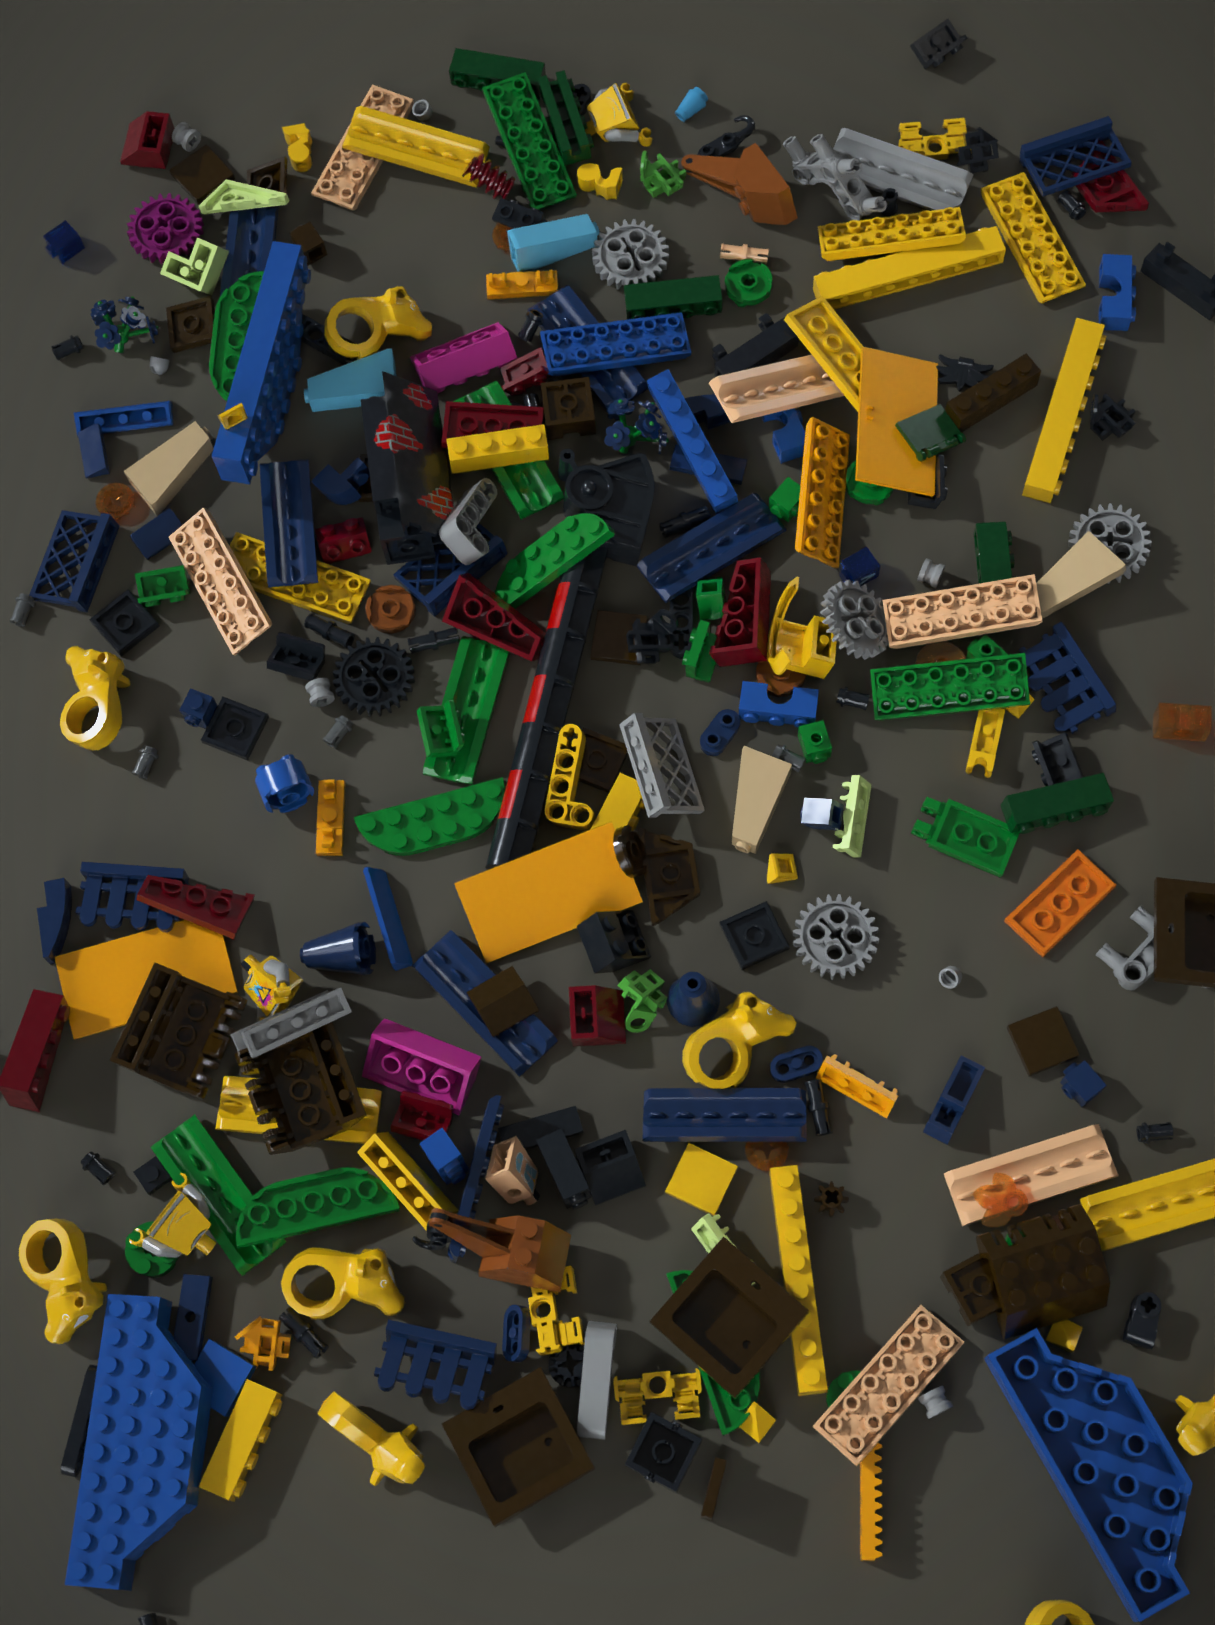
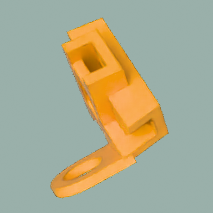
M259 1316L241 1330L235 1338L238 1340L241 1337H245L244 1346L240 1348V1352L254 1354L253 1365L257 1367L259 1365L269 1366V1371H273L276 1367L277 1357L289 1358L292 1334L280 1333L281 1320L266 1319Z

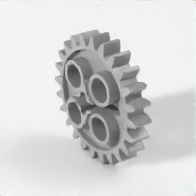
M624 219L622 226L614 222L613 230L610 227H606V234L599 233V240L594 241L595 248L592 249L593 265H595V272L600 273L601 280L607 279L608 286L615 282L617 290L622 285L647 283L648 281L656 282L655 276L662 278V270H667L669 246L666 245V238L661 237L660 230L654 232L653 224L646 228L645 221H642L640 225H636L635 219H633L631 224H628ZM622 240L626 241L629 252H627L626 245ZM632 258H635V265L640 271L636 270Z
M1109 503L1108 509L1104 510L1100 504L1098 512L1089 508V517L1081 514V523L1074 522L1073 528L1075 530H1070L1069 537L1072 539L1068 540V547L1072 548L1088 531L1091 532V530L1096 528L1102 530V534L1093 535L1115 555L1119 552H1125L1129 556L1125 559H1119L1126 564V571L1122 575L1130 579L1131 570L1138 574L1140 570L1139 565L1145 566L1146 564L1144 557H1149L1150 550L1147 548L1151 547L1152 541L1148 540L1151 532L1143 531L1147 523H1138L1140 515L1132 517L1131 508L1124 513L1122 512V505H1119L1117 510H1113L1112 504ZM1125 529L1129 533L1126 535H1120L1117 533V530ZM1107 541H1111L1113 546H1108ZM1122 575L1116 578L1118 583L1121 582Z
M850 580L840 581L829 588L828 592L823 595L825 600L821 602V605L825 609L820 611V614L826 616L822 623L829 625V629L826 632L833 633L832 642L838 640L840 642L839 649L841 650L846 647L847 655L854 652L856 659L861 656L864 660L869 657L874 658L886 650L889 642L884 608L879 604L881 598H874V590L867 592L866 584L860 587L858 581L851 583Z
M828 894L824 903L819 897L816 899V907L808 903L807 909L809 913L800 911V917L803 920L795 921V926L800 929L793 930V936L798 937V939L793 941V946L801 947L797 950L796 955H805L802 964L807 965L811 963L810 972H814L818 968L820 969V977H823L826 972H830L831 980L834 979L836 973H839L840 977L845 979L847 971L852 976H855L856 967L862 971L865 969L863 961L867 963L872 962V957L869 954H876L877 948L873 945L879 942V938L872 935L877 934L879 928L871 927L875 923V917L867 918L869 909L861 911L860 901L852 905L851 897L849 896L843 902L841 894H838L836 901H832L831 896ZM838 914L844 918V921L837 924L830 917ZM821 919L826 922L828 928L823 923H820ZM818 930L823 933L824 937L816 940L811 937L810 933ZM833 933V935H835V936H837L838 934H840V935H841L840 941H839V939H837V938H834V939L832 940V939H831V934ZM851 934H857L860 936L861 941L859 943H852L847 937ZM844 946H845L848 950H850V951L852 952V954H848V953L845 951ZM831 950H836L840 952L841 957L834 960L827 953Z

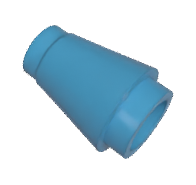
M694 87L693 90L689 89L675 111V115L682 122H685L706 106L708 101L707 95L698 87Z

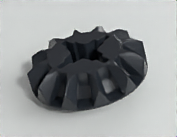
M580 1343L562 1346L561 1352L549 1356V1372L552 1378L564 1387H577L581 1385L583 1363H578V1365L574 1366V1376H571L568 1368L559 1367V1365L567 1362V1353L569 1352L574 1361H583L584 1346Z

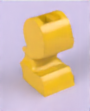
M305 123L282 127L285 140L289 145L288 155L293 169L297 172L308 171L312 166L310 156L312 139L309 129L306 128Z
M583 164L577 170L578 186L585 192L595 190L597 196L601 195L606 200L617 199L623 182L622 167L612 169L610 176L604 179L597 164Z

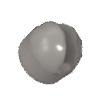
M422 99L415 102L412 112L417 119L425 121L431 117L432 108L426 100Z
M151 356L149 362L151 372L158 375L164 374L169 367L170 360Z
M947 966L939 973L940 983L948 989L956 987L962 980V972L956 966Z

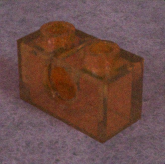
M1159 703L1153 714V738L1206 741L1212 729V706Z

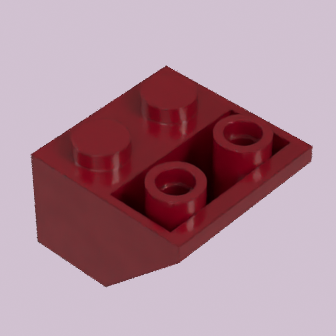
M147 111L130 123L120 160L121 165L166 169L173 143L172 133L175 129L169 113Z
M597 985L569 987L570 1027L573 1047L626 1044L624 997L621 996L623 990Z

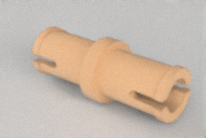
M721 243V251H730V253L720 252V259L738 261L750 259L755 263L767 264L768 257H760L758 255L768 256L769 249L748 247V244L736 246Z

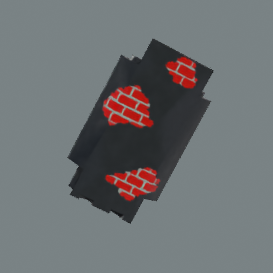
M382 371L385 396H372L367 399H361L372 497L387 565L436 558L434 545L443 544L439 536V529L454 508L446 448H442L443 425L437 391Z

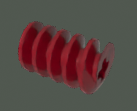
M482 153L474 157L462 176L464 177L470 173L469 181L473 182L478 179V188L485 184L486 194L494 190L493 199H496L498 196H502V199H505L514 185L515 177L511 176L506 180L508 172L504 170L498 174L500 166L496 165L491 168V159L483 163L484 154Z

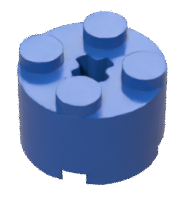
M292 754L285 755L279 761L269 765H261L256 769L255 784L268 812L274 813L272 809H279L280 813L296 810L308 802L306 797L309 794L311 796L314 794L313 785L303 762L295 759Z

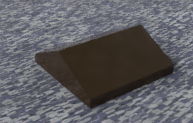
M284 156L247 170V184L287 193V158Z
M513 966L466 992L493 1038L539 1011L527 987Z

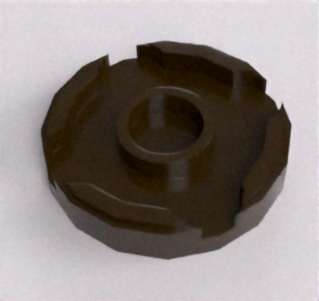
M627 825L615 830L613 844L621 869L628 877L634 878L644 875L647 866H643V860L646 859L647 855L640 835L635 830L631 831L632 827Z

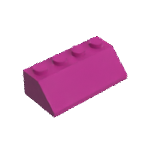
M497 322L410 356V359L422 386L440 393L448 385L453 383L454 385H460L468 380L467 378L471 376L486 375L490 372L489 369L497 366L500 368L517 359L508 331Z
M384 1018L372 1032L362 1077L399 1092L418 1093L427 1098L445 1101L453 1105L454 1114L460 1115L476 1080L482 1057Z

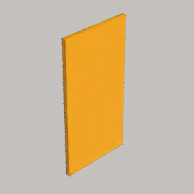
M867 347L861 348L855 481L930 497L935 495L936 455L930 458L927 457L924 461H919L895 425L899 421L937 406L938 369L936 366H938V363Z
M612 822L454 883L486 963L573 930L596 912L621 911L643 902L634 878L628 877L617 861L613 844L615 829Z
M187 920L174 922V927L169 932H162L157 927L55 957L62 992L70 1006L68 1018L74 1040L126 1025L154 962L178 971L186 978L221 992L238 993L224 935Z

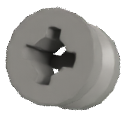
M186 122L179 123L172 133V141L178 145L182 144L183 149L188 152L193 151L201 140V133L196 129H191V126Z
M926 558L917 581L920 583H930L931 587L937 588L945 565L941 563L936 565L932 563V560Z
M317 678L305 685L307 693L311 696L309 701L312 707H323L335 700L333 692L329 689L331 684L328 678Z
M943 1385L918 1397L920 1404H923L927 1409L926 1416L928 1419L953 1407L952 1402L947 1400L944 1395L945 1389Z

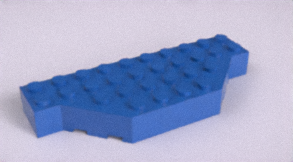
M277 241L272 242L224 410L225 412L242 403L248 418L226 430L222 423L220 424L211 456L221 480L250 485L252 476L257 474L258 461L277 443L279 434H283L284 415L290 409V393L295 391V375L297 371H300L302 365L300 348L304 329L302 324V310L305 301L304 289L311 279V270L307 267V256H304L301 245Z
M108 1294L65 1585L132 1591L136 1560L155 1541H159L185 1514H189L198 1506L200 1491L198 1486L202 1476L213 1389L203 1379L194 1363L174 1340V1336L168 1330L172 1301L162 1297Z
M1037 1328L987 1355L984 1358L986 1364L1133 1622H1141L1190 1594L1174 1565L1179 1538L1185 1521L1187 1502L1193 1483L1132 1379L1052 1354Z

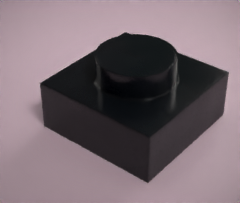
M156 1156L134 1171L135 1176L148 1195L153 1194L172 1180Z

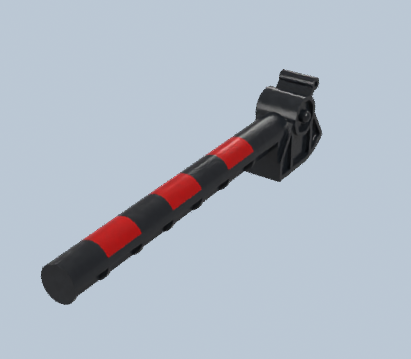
M564 449L560 453L558 477L560 480L566 481L563 503L565 517L582 513L597 515L612 527L615 535L560 575L485 866L487 870L533 851L550 784L559 733L565 724L606 558L637 566L654 496V476L645 454L637 453L599 466L584 465L578 467L574 461L575 454L571 449Z

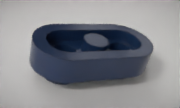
M730 709L720 711L701 735L700 747L706 755L717 756L721 754L739 731L740 717L735 711ZM729 718L732 722L725 724L723 720ZM716 738L717 742L712 744L708 740Z
M804 1046L777 1055L771 1062L770 1073L776 1081L781 1083H787L814 1074L820 1070L822 1065V1053L814 1046ZM810 1057L814 1060V1063L806 1065L804 1059ZM780 1066H786L789 1071L785 1074H782L779 1072L778 1068Z
M511 1305L507 1308L504 1315L502 1351L505 1359L508 1361L522 1362L526 1359L530 1350L531 1316L529 1309L525 1306Z

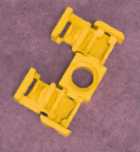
M965 118L944 119L943 128H947L948 133L944 135L923 136V139L922 135H919L921 122L900 123L899 132L901 139L898 146L936 160L948 159L949 154L958 153V151L955 152V148L965 146L963 132H967ZM937 143L941 146L942 150L937 153L932 152L929 149V145Z
M566 1266L561 1290L566 1289L568 1292L572 1291L573 1294H576L577 1287L574 1269L572 1266ZM566 1274H568V1276H569V1283H570V1286H569V1287H568V1283H567ZM531 1287L532 1297L528 1298L531 1323L534 1328H537L540 1346L539 1349H535L540 1356L561 1352L562 1346L576 1343L585 1345L580 1317H574L572 1322L567 1323L558 1320L556 1300L553 1293L557 1295L559 1292ZM547 1303L551 1307L549 1315L542 1318L538 1317L536 1314L538 1306ZM574 1323H576L578 1336L575 1335Z
M695 1368L696 1373L671 1375L670 1371L642 1373L643 1378L618 1380V1376H615L613 1379L615 1400L620 1402L622 1397L623 1402L620 1403L621 1424L646 1423L647 1416L643 1415L642 1405H645L642 1395H644L645 1399L673 1397L672 1392H675L673 1402L677 1401L678 1411L674 1412L675 1420L700 1417L698 1396H695V1390H698V1394L702 1391L700 1370ZM654 1377H661L665 1380L666 1388L662 1393L657 1394L650 1390L649 1384ZM685 1411H693V1412H689V1413H679V1412H685ZM634 1416H642V1417H638V1418H628V1417H634Z

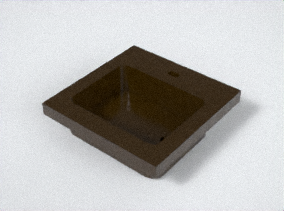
M1156 877L1154 880V981L1215 988V883Z
M723 1236L649 1322L736 1399L809 1314V1310ZM755 1282L761 1289L757 1290L751 1284Z
M541 1367L480 1401L475 1408L465 1410L442 1423L494 1527L499 1526L595 1470ZM504 1407L503 1410H501L498 1413H495V1410Z

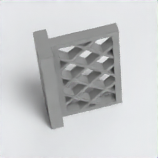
M633 713L619 724L648 818H656L661 814H701L704 812L705 809L676 719L643 717V713ZM663 726H669L671 737L662 730ZM647 727L654 732L652 737L649 735ZM657 737L667 744L665 749L655 741ZM671 748L678 754L679 760L669 753ZM654 750L661 755L659 760L656 758ZM664 760H667L674 767L673 771H670L663 764ZM678 771L684 775L686 783L676 776ZM662 774L668 778L667 783L664 782ZM672 782L682 790L680 795L670 787ZM685 795L692 799L694 806H691L684 800ZM669 797L676 802L674 806H671Z

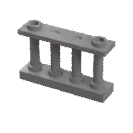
M337 988L331 992L326 990L230 1035L237 1051L247 1048L251 1058H254L341 1018L352 1011L342 988Z

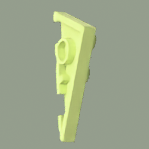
M226 179L199 205L202 214L286 205L289 202L287 193Z

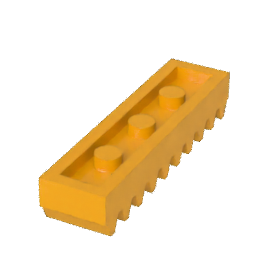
M879 1443L875 1445L860 1463V1561H875L876 1558L882 1556V1552L875 1550L876 1546L882 1544V1540L875 1538L876 1534L882 1532V1528L875 1526L876 1522L882 1520V1516L875 1513L876 1510L882 1508V1504L875 1501L876 1498L882 1496V1492L875 1489V1487L882 1484V1480L875 1478V1475L882 1472V1468L875 1466V1463L882 1460V1456L875 1454L876 1451L882 1448V1445Z

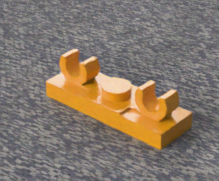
M557 270L502 272V274L489 273L486 275L487 299L551 296L558 291Z
M319 780L316 835L317 856H343L344 780Z
M836 1054L831 1057L826 1056L816 1079H821L823 1083L887 1119L898 1098V1095H896L898 1090L894 1088L891 1092L883 1087L884 1081L877 1084L858 1071L850 1069V1062L848 1061L845 1065L836 1061L838 1056Z

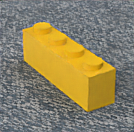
M544 424L446 439L452 474L549 460Z
M619 773L591 829L612 822L615 830L627 825L632 827L631 831L635 830L639 821L637 815L641 808L645 809L636 779Z
M389 1132L374 1133L357 1152L426 1231L432 1209H444L454 1214L459 1211Z
M246 1380L198 1487L235 1502L236 1497L240 1498L247 1484L244 1481L248 1470L252 1471L258 1461L259 1454H256L260 1443L264 1444L270 1434L271 1428L268 1425L272 1416L276 1417L282 1407L283 1401L280 1400L282 1394L251 1380Z

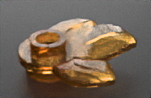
M994 1173L993 1185L981 1186L973 1192L976 1202L987 1209L982 1219V1224L987 1227L1005 1226L1011 1217H1018L1024 1214L1028 1208V1198L1023 1191L1016 1188L1014 1180L1007 1174ZM1011 1198H1018L1016 1206H1009Z

